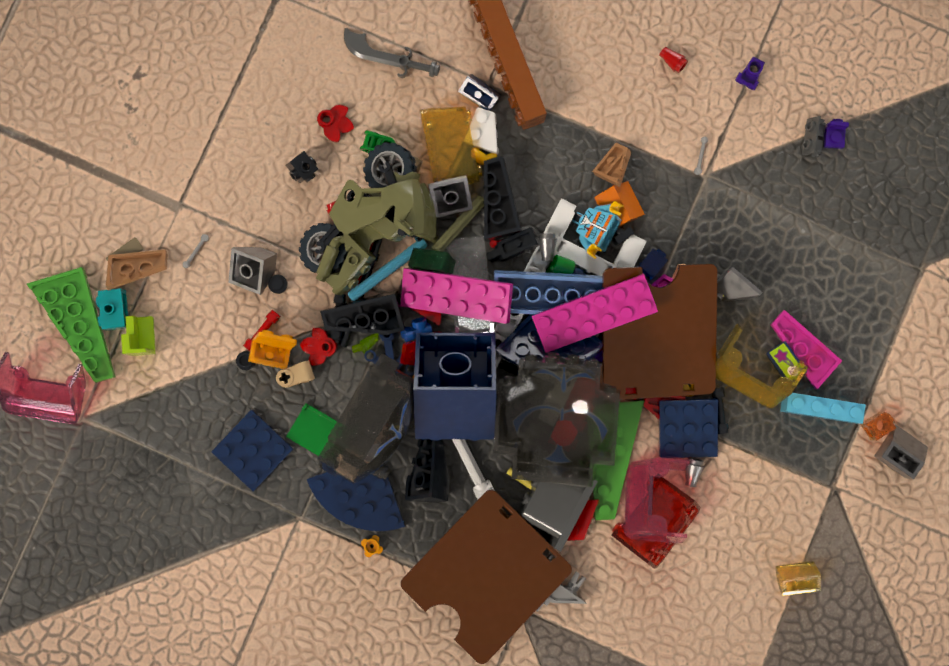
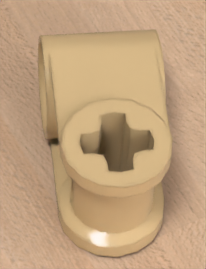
M309 360L280 370L276 375L277 383L284 388L315 379ZM283 374L290 376L288 383L281 381Z

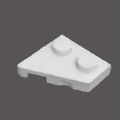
M477 107L463 142L498 155L496 114Z

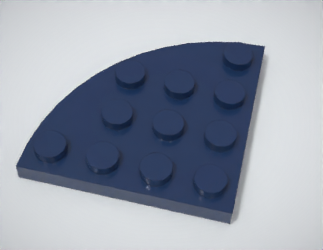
M530 314L495 349L496 354L517 366L531 370L544 367L555 371L563 370L561 364H568L567 369L590 360L603 350V342L593 335L546 353L532 319L534 314Z
M380 453L375 458L371 456L307 479L309 487L319 503L331 515L345 524L369 531H389L405 527Z

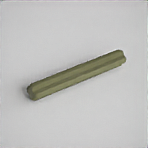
M477 196L472 202L473 209L464 211L432 246L434 253L440 255L484 207L483 197Z

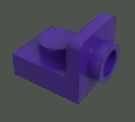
M832 119V121L826 124L824 148L843 149L845 147L846 128L849 127V122H843L842 119Z

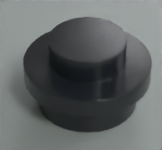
M282 275L272 276L268 283L270 291L275 294L285 292L288 286L286 278Z
M243 351L238 354L236 364L240 369L250 370L254 367L255 363L248 362L250 352Z

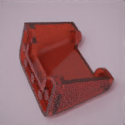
M659 474L649 480L647 484L649 486V494L627 523L618 522L611 534L612 537L654 569L662 563L698 515L701 508L694 499Z

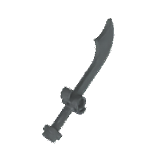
M348 28L344 30L345 44L353 55L361 59L400 67L405 72L403 74L398 73L399 78H405L408 75L407 70L409 68L429 72L430 77L438 76L440 65L437 62L432 61L431 65L410 60L413 54L408 47H405V50L410 52L408 56L374 50L367 44L366 33H353Z

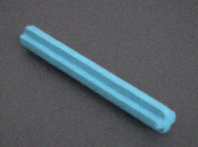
M423 238L419 242L416 241L349 291V298L352 301H356L427 247L426 241Z

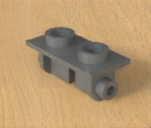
M821 116L807 119L802 144V156L811 154L812 157H819V154L822 153L823 141L819 140L818 137H824L826 123H824V119H821Z

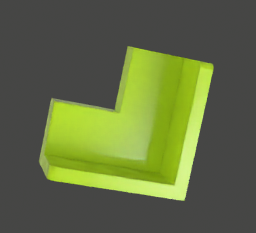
M126 316V334H121L122 354L130 356L156 354L154 317Z

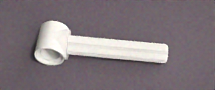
M452 439L475 484L473 491L477 499L487 490H494L490 480L485 481L465 439Z

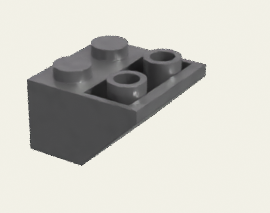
M894 425L874 457L904 478L915 479L925 464L928 447L899 426Z

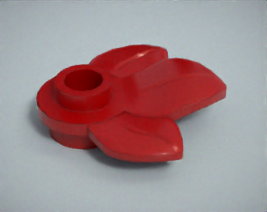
M335 105L330 110H322L318 114V124L324 128V135L329 140L339 142L340 133H348L354 129L353 123L346 117L348 107ZM330 117V121L326 123L324 118Z
M313 328L312 337L305 338L300 343L301 349L305 353L310 354L309 362L312 366L323 364L326 358L334 355L337 350L336 342L329 338L327 332L322 328ZM325 344L329 345V349L327 351L325 350Z

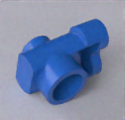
M420 317L411 321L412 327H405V331L400 332L402 339L405 342L416 339V333H432V328L425 317Z

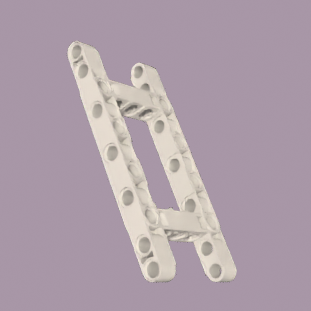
M561 198L544 233H555L557 242L554 256L560 255L575 261V268L583 270V273L587 275L602 276L603 272L608 268L635 266L646 244L645 240L635 235H631L624 241L614 263L595 255L597 258L594 259L585 249L563 239L575 214L576 205ZM540 246L536 247L524 272L545 273L550 261H542ZM510 314V323H497L493 331L495 333V340L503 342L517 328L524 314L517 316ZM496 354V368L500 360L503 359L498 354ZM586 362L572 368H567L566 375L571 376L581 372ZM517 366V367H519V368H521V369H523V370H525V371H527V372H529V373H532V372L535 371V370H531V369H527V368H523V367ZM563 370L554 371L560 377H562ZM533 373L555 384L553 390L548 391L542 405H551L561 410L578 377L571 379L566 391L563 392L561 390V382L555 376L548 373ZM539 409L541 412L538 419L554 426L560 413L552 409Z

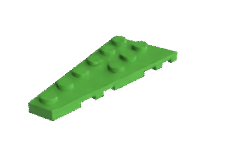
M80 267L27 283L29 289L33 291L37 297L36 299L42 304L48 313L47 315L63 338L67 340L71 346L70 348L76 353L93 381L99 383L115 378L102 328L98 324V314L85 269Z
M644 401L596 404L593 413L609 429L602 444L598 425L589 415L587 417L591 476L598 481L593 489V499H599V504L594 512L595 520H610L616 517Z

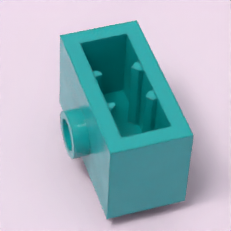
M119 288L98 291L96 305L100 309V315H98L99 326L102 330L106 331L126 329V316H129L126 290Z

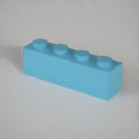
M785 392L782 395L780 412L863 424L865 404Z

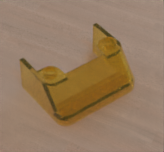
M736 324L716 356V379L763 406L774 408L792 394L808 366L804 361L800 360L789 378H778L772 387L738 368L742 362V354L733 345L743 330L739 324Z

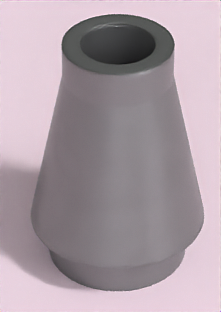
M555 233L540 234L538 241L542 261H553L557 242Z
M688 458V462H686L685 485L690 487L697 486V482L705 467L703 460Z

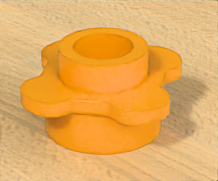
M377 535L361 541L366 557L382 553L383 547L380 546Z

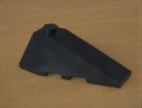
M398 290L380 293L320 311L325 330L378 333L380 335L405 331Z
M418 439V453L416 458L412 460L413 470L406 480L405 501L446 502L449 497V476L443 439Z

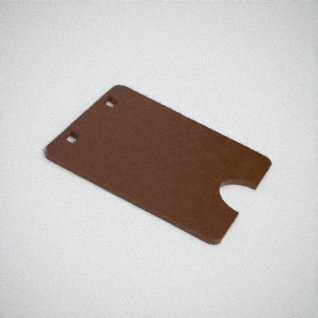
M713 264L678 265L677 274L668 285L654 287L648 283L658 312L603 332V396L606 399L624 400L711 394L715 390L717 268ZM642 267L606 269L602 275V289L643 274ZM683 384H693V390H683ZM635 387L636 393L625 394L626 388Z
M487 490L402 578L401 588L425 612L436 605H448L455 609L460 617V629L454 640L477 663L485 664L571 574L572 567L496 491ZM502 506L512 514L507 519L499 512ZM546 548L555 556L551 561L542 554Z

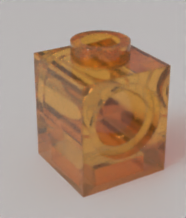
M878 412L864 421L863 424H860L869 439L875 441L896 429L893 424L895 423L893 417L886 412ZM879 420L883 423V427L881 430L877 428V422Z

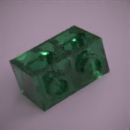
M413 248L408 266L413 269L452 274L456 261L448 252Z

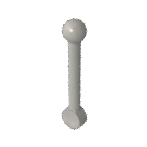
M705 136L701 138L702 145L697 168L694 169L695 175L702 173L701 163L705 144L708 142V138Z
M203 234L201 236L200 243L188 260L183 262L184 268L190 267V262L201 246L209 240L208 235Z

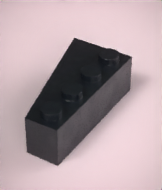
M503 156L484 161V241L489 242L512 236L522 231Z

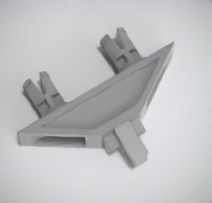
M545 550L542 554L546 556L548 551ZM550 554L547 559L551 561L554 555ZM576 571L568 585L563 586L561 584L543 604L546 606L550 602L587 604L576 593L586 578L582 576L577 581L580 574Z

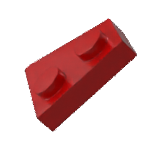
M599 499L587 501L567 541L584 540L586 538L589 525L599 504Z

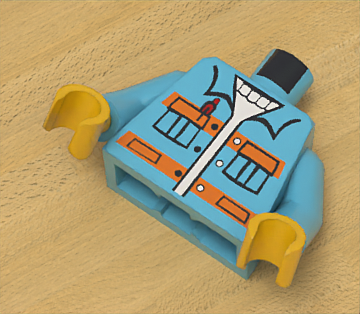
M616 201L612 204L596 206L594 209L588 208L584 215L576 212L573 216L572 221L579 225L576 229V232L580 234L579 240L583 248L594 259L597 258L595 254L598 251H606L622 221L618 216L621 215L619 209L624 207V205Z

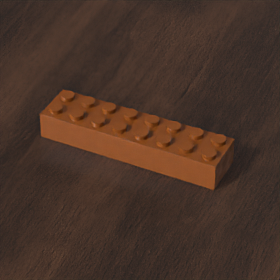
M468 0L470 6H474L475 11L473 13L476 22L481 24V35L484 40L487 39L489 46H487L489 55L490 57L494 56V67L497 74H501L503 90L508 91V102L511 109H515L517 125L522 126V129L526 130L544 123L547 112L502 0Z

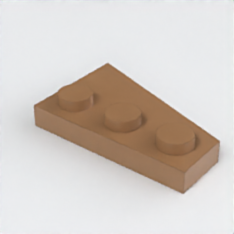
M166 249L108 255L107 290L166 270L168 257Z

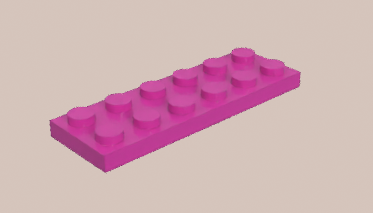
M403 268L401 306L508 324L510 323L513 284Z
M641 274L534 314L532 319L547 353L658 312L645 275Z

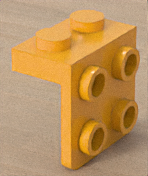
M262 330L252 339L248 362L286 369L288 367L290 351L297 344V340L293 339V336L282 334L278 336L274 335L272 331Z

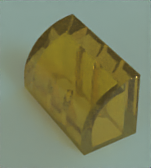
M814 561L776 566L777 582L782 596L821 591V573Z

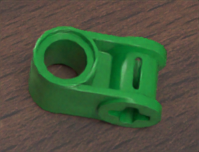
M366 130L364 132L363 146H360V150L369 153L377 145L381 146L386 142H396L391 137Z
M555 255L545 273L572 274L575 268V261Z

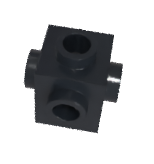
M305 151L285 165L289 169L292 179L299 183L304 180L306 182L312 180L316 176L314 172L318 170L316 161L311 156H308Z

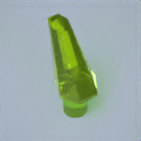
M378 333L360 340L361 344L353 345V353L362 351L365 354L379 340Z

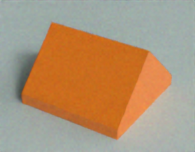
M628 181L621 183L620 187L613 185L594 197L598 206L612 204L614 201L624 205V207L619 209L621 215L618 217L622 221L618 228L645 215Z

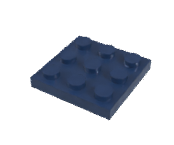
M659 400V457H718V400Z
M250 410L211 452L254 492L294 448L256 412Z

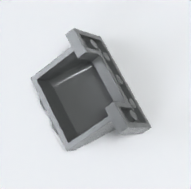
M544 464L538 476H534L529 493L524 495L522 499L523 505L518 514L527 522L549 533L546 541L553 548L561 552L598 481L583 473L575 481Z

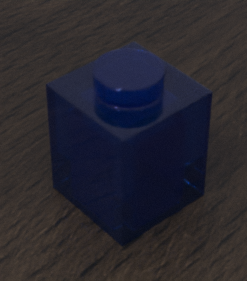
M653 248L637 267H642L643 274L651 280L667 263L668 259L665 258L666 254L663 251Z

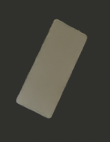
M134 237L110 255L141 252L144 248L137 238Z

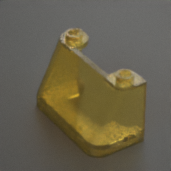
M466 106L421 109L420 113L433 183L465 175L467 176L468 184L479 182V176H482L481 165H477L469 125V121H472L470 109L466 110Z

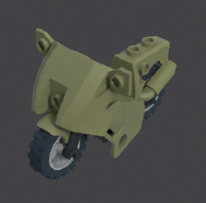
M386 142L381 146H375V149L368 153V158H365V167H363V173L366 175L364 178L369 183L370 188L362 189L355 181L348 180L329 213L334 224L318 223L317 226L313 225L309 231L306 230L304 232L305 236L300 240V259L305 263L304 266L310 269L311 272L317 273V280L326 281L333 288L332 292L335 295H342L349 289H354L359 283L358 278L371 269L370 264L376 257L371 252L370 246L375 240L386 238L394 242H400L404 237L411 236L417 242L423 238L435 244L439 238L436 234V213L431 194L425 183H419L420 174L416 173L415 158L412 157L410 151L401 145ZM391 156L390 162H387L385 158ZM397 156L401 160V162L394 165V161ZM378 171L383 173L381 178H379ZM348 190H351V191L348 193V195H347V200H346V197H345V196H346V192H347Z

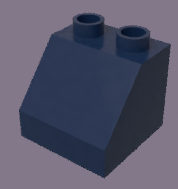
M416 333L413 388L415 439L495 440V333Z

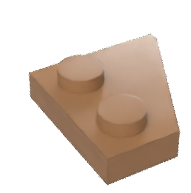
M615 143L592 172L597 177L620 187L631 151L627 147Z

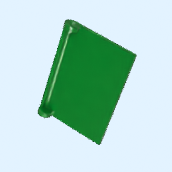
M305 403L286 437L336 466L355 432Z

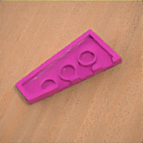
M785 310L770 324L780 340L787 342L807 371L805 376L815 390L824 383L842 362L839 357Z

